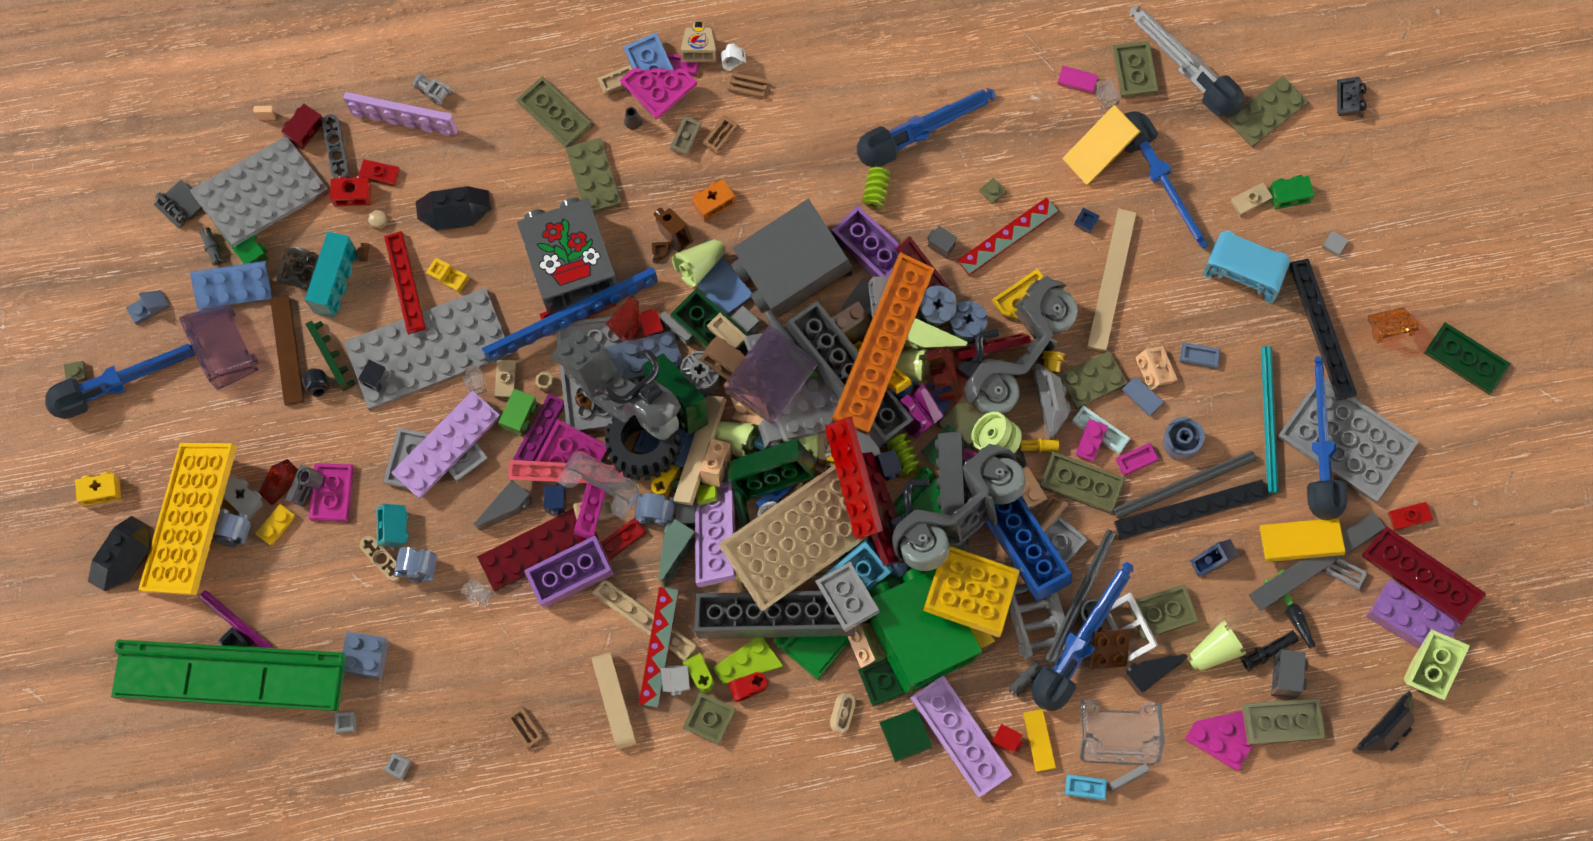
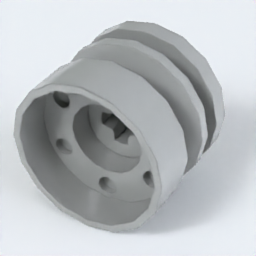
M695 351L683 359L680 371L707 398V395L713 396L719 390L722 383L721 375L699 360L704 351Z

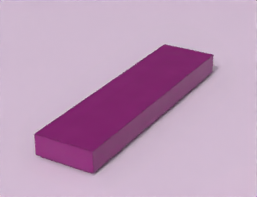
M548 394L513 460H536L564 408V400Z

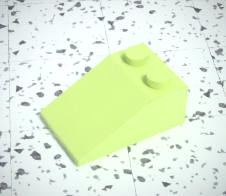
M915 318L904 346L915 350L918 348L966 346L968 342Z
M1431 629L1411 661L1403 680L1407 685L1445 700L1470 645Z

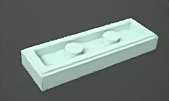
M1083 406L1072 420V423L1084 431L1089 419L1108 425L1101 443L1120 455L1131 438Z

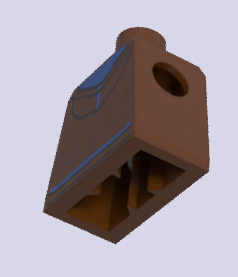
M658 208L654 212L660 232L677 252H680L693 242L687 224L671 208H668L666 211Z

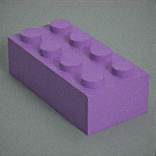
M857 206L831 230V234L838 245L872 277L890 276L899 255L894 248L899 243L864 210Z
M596 536L524 570L540 606L544 609L615 575L606 553Z
M1391 579L1384 585L1366 615L1368 619L1418 649L1431 629L1452 638L1460 625L1433 605Z

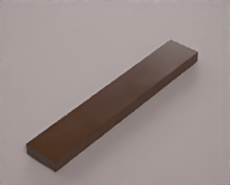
M289 295L271 298L270 303L284 404L288 406L304 403L291 300Z

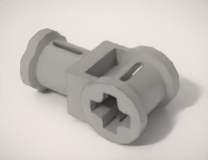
M422 73L418 74L414 79L413 87L424 91L425 96L438 106H442V101L452 92L444 83L438 82L435 79L430 81Z

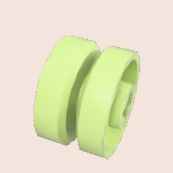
M990 412L983 415L974 425L971 433V441L979 450L988 444L1008 448L1015 453L1022 440L1020 428L999 412Z

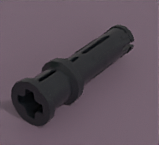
M1292 630L1262 648L1256 647L1253 652L1240 657L1244 668L1250 672L1253 670V667L1260 663L1265 664L1268 658L1277 654L1281 649H1286L1299 642V638Z

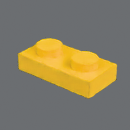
M279 504L255 535L272 547L296 516Z

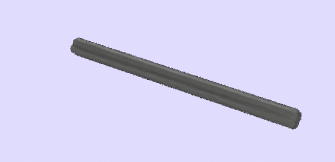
M1248 451L1114 508V514L1116 518L1126 516L1255 461L1256 456L1253 451Z
M1109 529L1106 531L1047 654L1046 661L1051 664L1056 663L1066 638L1115 539L1116 533Z

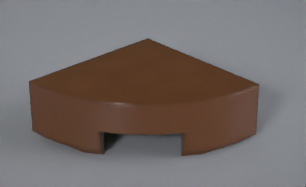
M652 242V261L657 262L665 258L670 251L671 243Z
M361 243V247L357 249V256L361 261H368L369 243Z

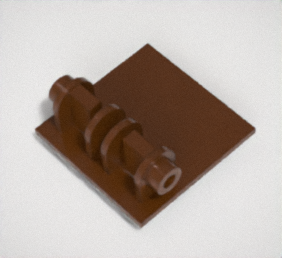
M1099 627L1093 636L1092 646L1095 650L1090 658V669L1127 666L1131 629L1103 631V627Z

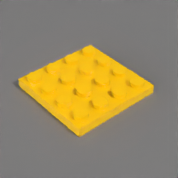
M950 547L948 558L936 569L923 611L1000 638L1020 570Z

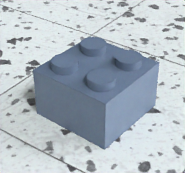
M346 632L342 651L346 654L344 675L382 680L390 641L385 637Z

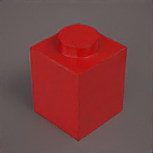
M646 310L641 315H638L645 337L664 333L657 310Z
M1001 723L991 744L1013 755L1014 751L1019 752L1024 743L1021 740L1023 735Z

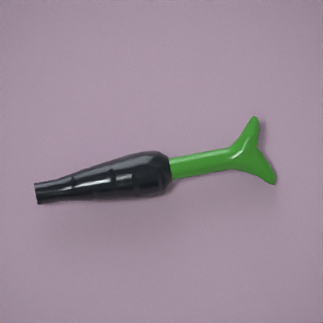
M1281 570L1276 576H1278L1285 570ZM1273 578L1264 580V583H1267ZM1288 593L1282 597L1287 606L1285 610L1286 615L1309 649H1312L1316 644L1312 638L1305 615L1301 607L1293 603Z

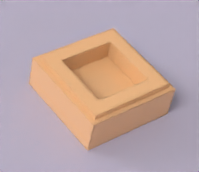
M254 106L253 113L258 120H276V112L272 106Z

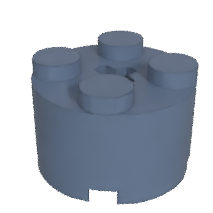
M938 285L926 289L917 311L919 320L934 327L950 320L957 308L955 294L948 288ZM934 303H937V306L939 307L937 310L933 305Z
M960 301L957 304L954 316L949 320L948 327L951 335L968 343L976 341L977 335L982 331H986L987 312L985 308L976 302Z
M1176 418L1168 425L1163 435L1162 443L1164 450L1174 460L1191 459L1199 452L1205 438L1204 430L1197 421L1195 422L1191 418Z
M638 493L634 515L636 521L646 525H651V522H655L659 526L666 527L669 522H673L675 511L674 498L670 497V500H664V495L643 493L641 495Z
M220 508L215 531L212 536L216 538L215 542L230 547H237V544H241V547H244L251 527V523L248 521L249 517L239 513L237 516L229 514L228 510Z
M411 547L400 548L394 577H406L412 583H420V580L432 583L437 563V554L424 549L415 551Z

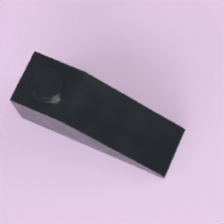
M1180 654L1143 661L1138 665L1133 663L1126 669L1128 673L1124 678L1140 696L1185 661L1188 656Z

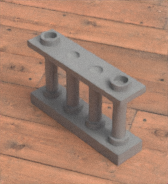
M1026 584L1015 586L1009 606V612L1019 641L1018 650L1020 655H1023L1024 661L1033 656L1032 651L1052 646L1065 619L1057 592L1038 602L1018 606L1015 594L1030 591ZM1041 608L1048 609L1049 619L1028 624L1023 623L1020 613ZM1050 626L1054 628L1056 634L1054 638L1029 643L1026 632ZM1065 642V644H1064V646H1063L1061 652L1066 649V642Z

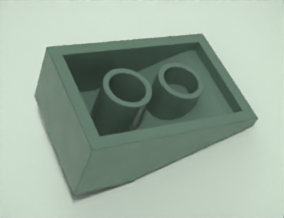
M676 519L672 523L669 522L664 529L665 534L658 578L661 587L665 588L695 544V531Z

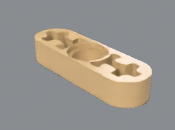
M372 536L362 538L360 549L391 582L402 580V578L394 577L387 568L390 565L395 570L396 561L382 546H377V540ZM367 542L372 543V546L377 550L375 553L366 548ZM381 554L387 556V561L384 564L377 563V557Z

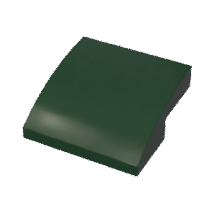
M917 708L879 722L895 762L932 749Z

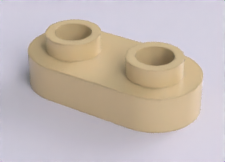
M841 693L836 698L830 719V726L834 732L844 733L850 726L855 708V698L852 694Z

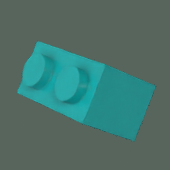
M382 504L376 508L377 546L399 548L406 544L408 540V531L406 530L408 513L406 512V505Z

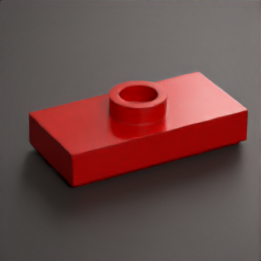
M363 159L358 176H364L370 181L395 186L400 168Z
M1427 502L1388 512L1394 531L1433 520Z

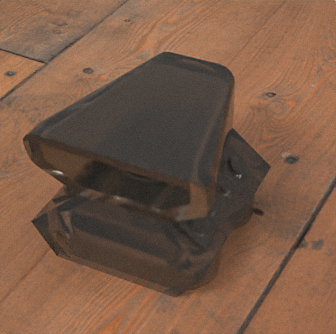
M287 248L284 250L276 275L277 283L295 286L307 293L319 255L315 252H303L296 248Z

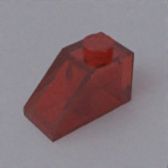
M632 296L605 323L623 341L631 340L639 328V301Z
M288 459L271 466L259 494L271 505L275 504L291 488L299 469Z

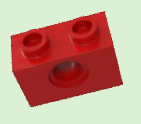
M364 176L331 179L330 200L334 207L371 205L372 185L369 179ZM355 188L353 192L348 193L349 189Z

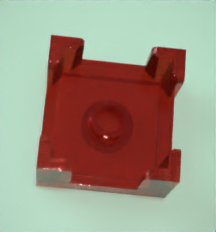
M948 346L925 352L928 361L943 357L944 362L929 367L936 389L949 385L952 390L938 394L940 403L961 397V389Z

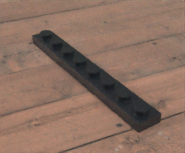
M1309 258L1292 261L1289 267L1337 400L1355 397L1357 392Z
M1263 479L1116 520L1114 525L1119 540L1122 541L1268 499L1269 496Z

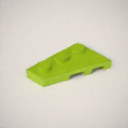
M754 638L714 666L712 670L721 683L727 685L734 679L745 677L755 672L763 674L774 669L783 668V665L764 638Z

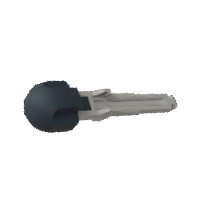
M1133 6L1130 10V16H1135L1134 22L1180 67L1178 71L1190 79L1203 92L1202 103L1210 111L1220 117L1228 118L1234 116L1242 109L1244 93L1230 76L1223 75L1218 77L1199 55H1193L1145 9L1139 11L1141 7Z

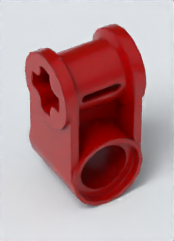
M755 672L745 677L734 679L728 685L734 701L740 702L764 692L768 687V681L764 674ZM757 678L762 681L759 687L755 684Z

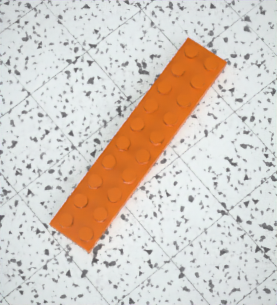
M901 252L899 253L836 406L832 420L838 421L852 416L856 431L868 435L935 268Z

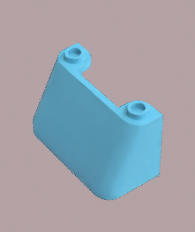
M1226 230L1219 234L1202 275L1211 278L1213 274H1219L1218 278L1220 279L1222 276L1240 282L1257 289V294L1259 295L1262 292L1265 295L1264 301L1273 304L1282 286L1290 259L1283 252H1275Z

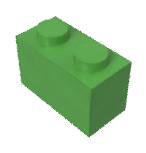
M514 389L498 422L500 427L520 436L523 435L524 431L527 432L531 423L529 421L531 415H534L538 409L535 396Z

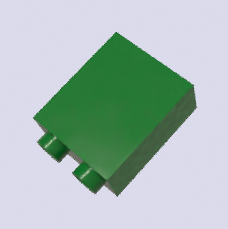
M911 569L902 575L905 583L891 588L888 581L868 590L880 611L877 615L869 618L868 622L905 694L974 662L982 653L970 627L923 611L936 569L928 572Z

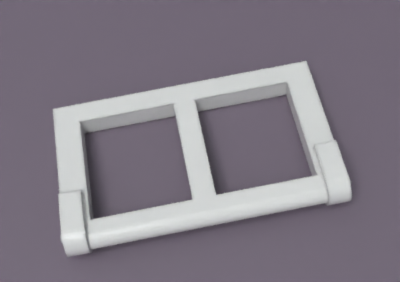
M1132 593L1117 599L1110 609L1111 611L1128 601L1137 620L1120 630L1133 629L1141 625L1150 642L1133 653L1128 650V662L1158 646ZM1109 611L1106 618L1112 630H1119Z

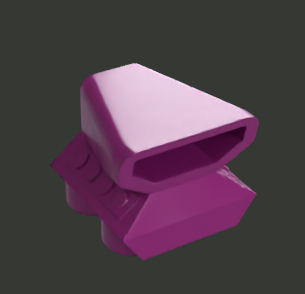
M924 383L912 395L907 394L899 401L914 419L906 428L912 437L918 438L944 417V414Z

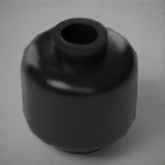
M309 369L302 377L305 392L310 396H323L329 389L326 373L321 369Z

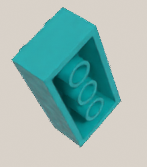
M327 231L305 298V302L315 314L335 318L336 313L341 309V297L346 293V282L352 274L351 266L353 261L357 259V249L349 236Z

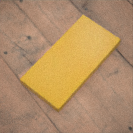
M1113 105L1062 159L1086 185H1089L1141 131L1116 105Z
M1339 518L1259 525L1265 562L1345 555Z

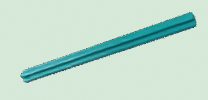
M1263 346L1261 348L1267 492L1269 494H1277L1279 486L1272 347Z

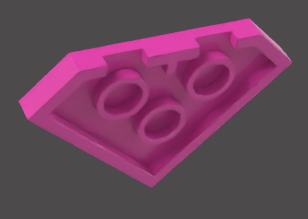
M633 68L620 79V83L656 120L698 85L697 81L685 69H677L675 71Z
M557 419L535 461L598 464L601 462L607 449L602 441Z
M1242 711L1196 721L1184 739L1235 771L1240 769L1253 746L1247 745Z

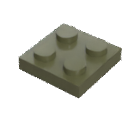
M700 692L683 729L720 745L736 708Z

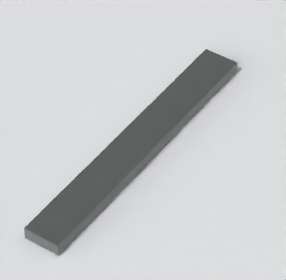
M1374 512L1342 532L1345 555L1386 528ZM1345 555L1302 559L1250 593L1249 597L1258 609L1262 611Z

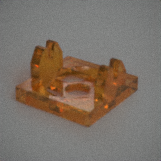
M1404 307L1368 315V322L1372 326L1373 338L1377 344L1382 343L1383 338L1405 333L1413 336L1415 331L1419 330L1418 322ZM1387 325H1388V326H1394V327L1385 329V328H1383L1382 326H1387Z

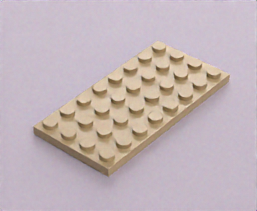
M834 464L721 541L718 546L760 610L763 611L867 537L855 540Z

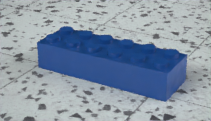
M1021 496L1008 504H994L997 524L994 526L989 520L986 524L1014 567L1020 570V576L1037 602L1072 584L1071 571Z

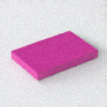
M315 463L314 469L322 474L323 482L319 488L312 489L309 520L349 522L354 465Z

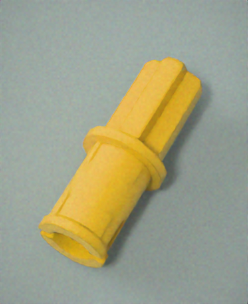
M1038 438V440H1021L1020 450L1038 451V453L1042 451L1057 452L1059 451V440H1042L1041 438Z

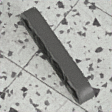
M328 114L323 118L322 126L331 174L334 179H337V177L349 178L350 173L341 125L335 115ZM330 121H333V122H334V123H333V129H334V131H331V128H330V126H329ZM333 136L339 137V141L335 144L330 143V138ZM341 153L342 157L339 160H333V155ZM337 166L341 167L343 171L342 176L338 175L339 169Z

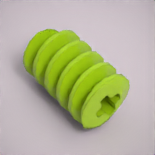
M879 167L868 170L867 183L865 184L864 196L862 197L864 205L873 209H884V205L881 203H884L886 198L882 196H886L887 191L883 189H888L889 187L887 182H890V178L887 175L891 174L890 171Z
M907 433L896 436L887 444L889 450L896 451L902 472L899 473L900 477L915 475L923 469V467H916L921 463L919 460H913L917 457V454H910L914 447H907L911 443V440H904L908 436Z

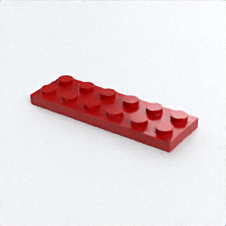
M852 416L845 417L826 425L825 430L831 448V455L834 459L836 474L840 481L841 492L846 503V510L852 525V532L855 540L882 532L883 527Z

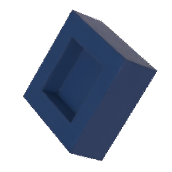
M1083 207L1074 222V226L1091 233L1100 216Z

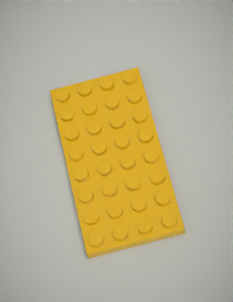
M232 443L179 444L139 591L145 593L197 595L237 445Z

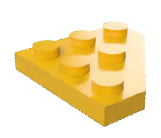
M1038 269L1034 270L991 300L992 304L1002 317L1019 319L1015 314L1017 310L1015 305L1025 294L1028 295L1026 290L1036 279L1040 280L1044 276Z

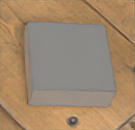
M1332 231L1322 248L1338 257L1348 239Z
M354 711L334 713L336 734L356 732V715Z
M393 753L384 771L403 780L412 762Z

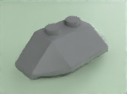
M1035 363L1032 370L1048 440H1053L1067 420L1068 414L1071 413L1070 403L1065 400V395H1067L1065 383L1062 384L1059 376L1042 365Z

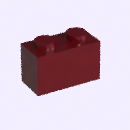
M303 104L296 109L290 121L283 125L281 132L291 143L303 150L322 127L323 118L321 114Z

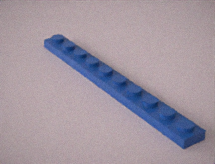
M651 267L483 347L482 351L487 362L497 361L509 353L516 352L519 348L533 344L542 337L550 336L561 328H566L578 320L585 319L588 315L600 312L611 304H616L628 296H633L645 288L652 287L658 282L656 271Z

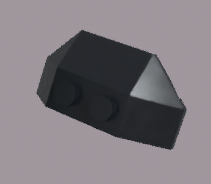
M470 186L431 191L415 201L417 219L435 231L474 226L491 210L489 190Z
M133 516L116 525L92 559L88 582L103 591H108L111 588L128 583L151 550L149 526Z
M1407 691L1352 750L1355 754L1385 753L1388 750L1392 752L1399 745L1397 740L1401 736L1405 738L1412 731L1410 727L1414 723L1412 693Z

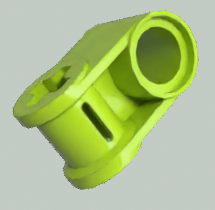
M701 653L683 662L684 665L688 666V673L699 691L708 693L713 690L714 680L708 671ZM702 679H705L707 681L706 686L702 684Z

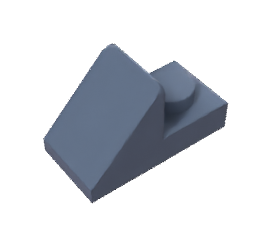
M158 290L139 293L141 299L126 307L134 323L138 325L170 306L162 291Z

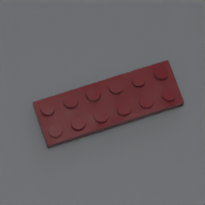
M862 453L883 527L882 532L871 535L883 566L904 563L905 561H900L894 551L892 542L893 531L888 525L889 520L898 517L897 511L873 453Z
M574 508L477 556L494 592L525 577L526 573L524 570L587 540V538L573 534L577 522Z
M1386 527L1362 553L1364 559L1460 625L1463 624L1486 597V593L1389 527Z

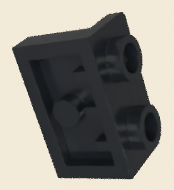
M1360 77L1337 80V114L1339 116L1358 114L1359 117H1364V111L1367 110L1364 94H1366L1367 90L1366 84L1362 82Z

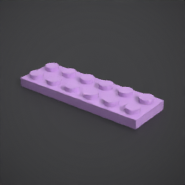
M349 92L344 94L343 99L350 113L355 117L362 118L363 116L373 121H387L392 125L401 124L410 129L416 127L426 132L435 131L444 136L457 135L458 128L452 114Z
M472 390L391 472L392 475L418 499H421L501 416Z
M723 482L720 487H717L718 501L699 505L697 493L695 496L696 585L698 588L736 580L735 570L718 546L721 541L735 533V506L730 482Z
M944 675L910 697L978 799L1012 776Z

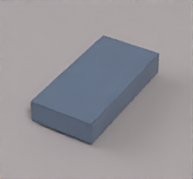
M1182 343L1179 362L1217 369L1220 349Z
M1136 376L1122 389L1149 417L1163 404V401Z

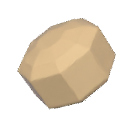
M374 210L369 214L368 222L373 229H382L387 225V217L383 211Z
M541 372L536 376L535 384L540 391H549L554 386V378L549 372Z

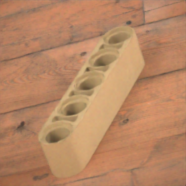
M611 652L591 657L617 750L636 745L635 735Z

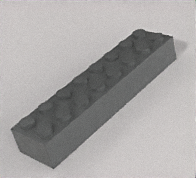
M816 301L790 319L785 328L794 338L799 350L840 399L858 355V350L819 302ZM888 387L868 433L879 448L908 428L914 420Z
M791 591L763 611L760 610L749 592L696 594L694 632L699 639L855 636V627L844 632L821 591Z

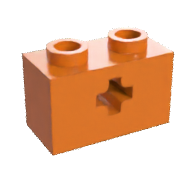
M724 179L712 182L707 189L697 191L692 197V204L704 222L736 203L735 195Z

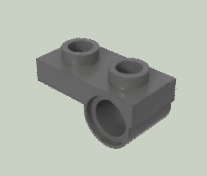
M301 464L285 500L303 507L311 488L317 489L321 486L323 482L322 474L315 469Z

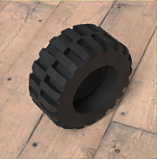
M633 415L627 422H622L613 416L611 419L612 424L608 423L607 433L605 434V446L611 464H614L618 472L622 471L623 476L627 478L633 476V480L638 481L640 478H644L647 481L651 480L650 477L652 476L660 477L663 471L667 473L671 469L670 464L674 465L676 463V456L680 453L678 429L668 439L661 440L655 450L639 455L631 453L625 448V442L632 433L645 429L640 425L636 416Z

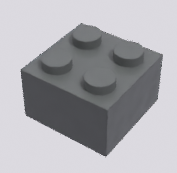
M1281 649L1274 656L1271 696L1295 699L1303 690H1306L1307 679L1304 678V670L1307 671L1308 659L1305 658L1306 652Z

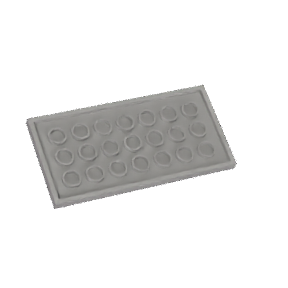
M486 288L423 311L427 330L408 335L404 319L344 341L357 380L369 359L386 368L379 381L382 385L379 393L363 386L358 380L369 411L497 362L492 361L488 363L482 351L483 347L505 337ZM509 353V354H507V355L501 357L499 360H503V359H505V358L511 357L512 354Z

